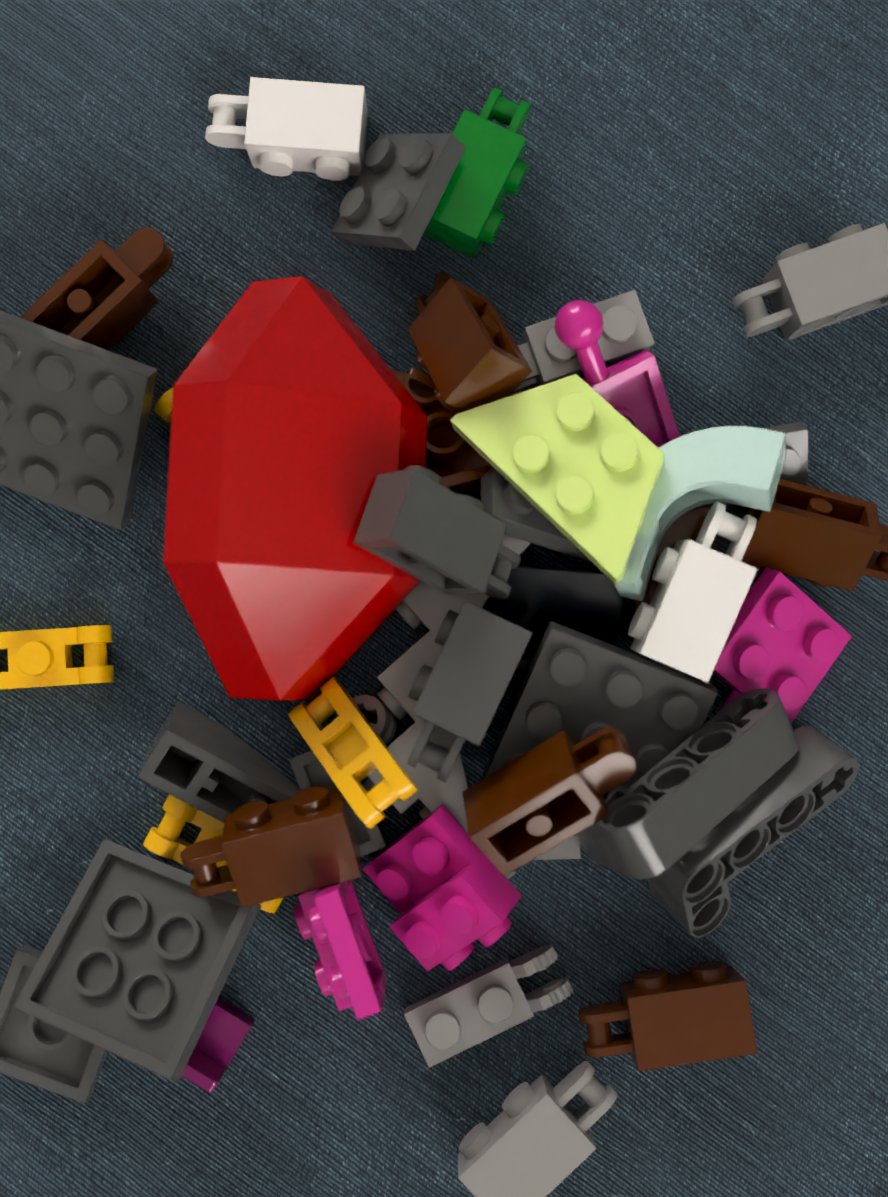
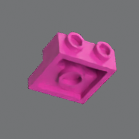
M443 804L373 857L362 869L400 913L389 927L427 972L440 963L447 971L453 970L471 954L474 949L472 942L477 939L485 948L495 943L512 925L507 916L522 897L510 881L501 874L469 838L467 831Z
M352 880L299 893L300 904L294 905V915L304 940L313 938L320 960L314 962V970L323 995L326 997L333 994L338 1011L353 1007L357 1020L381 1012L387 977Z

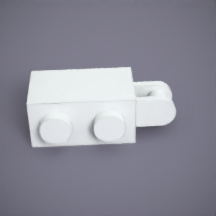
M250 77L249 96L215 94L209 97L208 110L213 114L212 125L206 127V141L218 147L246 149L253 168H259L262 172L273 176H288L293 171L312 172L323 179L333 181L344 180L349 175L359 176L363 169L368 119L365 86ZM235 120H246V126H235Z
M718 501L710 508L696 541L690 539L677 540L674 549L668 546L665 547L653 571L652 580L659 583L650 604L642 602L639 605L628 630V635L635 638L631 645V650L705 682H709L758 570L741 562L754 533L757 519L748 514L741 519L725 512L726 505ZM716 534L731 541L726 554L710 548Z

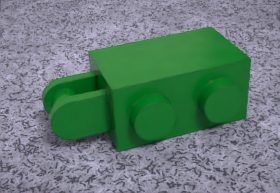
M494 87L479 116L464 109L452 134L466 149L423 235L473 259L476 258L483 242L489 245L494 243L506 214L499 210L507 193L514 196L518 194L530 167L529 163L523 161L526 138L521 136L520 133L529 115L531 103L522 100L519 105L504 98L503 90ZM493 119L509 126L508 129L493 123Z

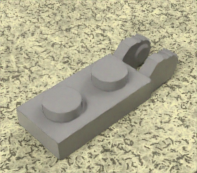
M553 945L541 946L511 961L507 957L404 1008V1016L428 1068L534 1017L533 1012L544 1011L571 996L574 989L567 977L552 980L527 994L524 993L518 980L519 978L528 977L542 971L554 963L558 956Z

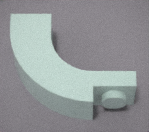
M722 426L694 431L659 447L664 453V462L655 488L650 495L640 531L636 535L627 561L624 577L615 585L619 596L643 601L661 540L674 521L686 512L702 505L715 503L716 501L770 512L786 459V433L747 426Z

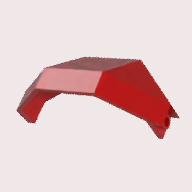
M303 276L252 282L173 386L163 563L230 698L311 701L320 692V687L340 670L420 582L416 577L364 550L353 542L377 475L403 471L408 466L425 468L428 416L334 296Z

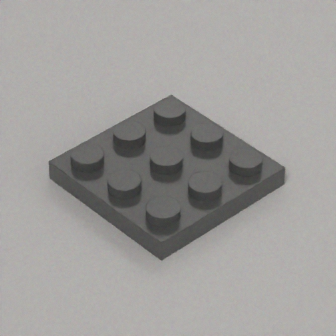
M0 310V485L121 530L131 520L158 369Z
M550 621L482 773V779L562 730L576 745L601 729L616 728L624 733L628 742V751L632 754L636 764L635 772L631 778L620 784L629 788L703 725L718 695V691L714 684Z
M103 839L13 1007L178 1083L261 905L258 903L242 908L237 892L232 890L205 897L195 896L190 886V882L194 878L193 874Z

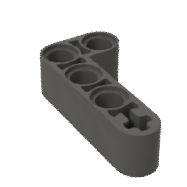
M760 688L739 695L632 786L627 788L618 785L603 794L609 815L577 833L587 856L596 863L637 880L655 877L670 868L798 751V740L777 691L770 688Z
M805 725L794 730L799 743L796 754L670 868L660 875L648 879L653 898L692 937L700 938L708 935L725 919L731 903L728 887L730 880L837 800L854 782L859 771L858 760L814 727Z

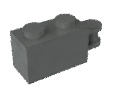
M408 466L403 471L377 475L353 542L355 545L445 594L482 593L498 599L509 598L511 587L507 584L511 569L518 568L521 557L501 544L506 524L486 513L484 503L470 496L455 494L440 484L441 478L436 473L422 467Z
M466 601L460 613L449 609L434 641L443 646L442 651L433 668L423 664L408 697L417 701L412 714L426 720L409 756L408 765L416 768L417 764L420 763L438 772L437 779L446 782L465 741L468 740L480 746L532 636V632ZM436 725L457 735L450 751L429 741Z

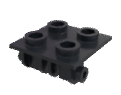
M520 565L516 569H511L507 584L511 587L509 598L505 599L503 619L532 632V636L513 675H518V671L528 672L550 621L616 646L623 596H619L614 583L602 571Z

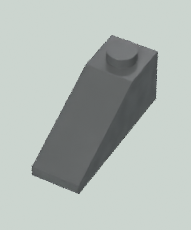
M180 701L176 702L150 743L137 775L138 778L225 823L226 815L232 814L236 809L245 804L257 801L271 804L291 799L295 794L302 791L229 728Z

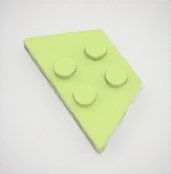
M577 374L458 413L450 420L453 429L615 585L623 579L636 535L640 531L647 511L650 495L655 488L664 462V453Z

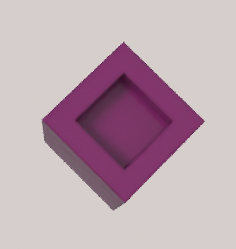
M218 997L182 1076L205 1091L213 1093L255 1020Z

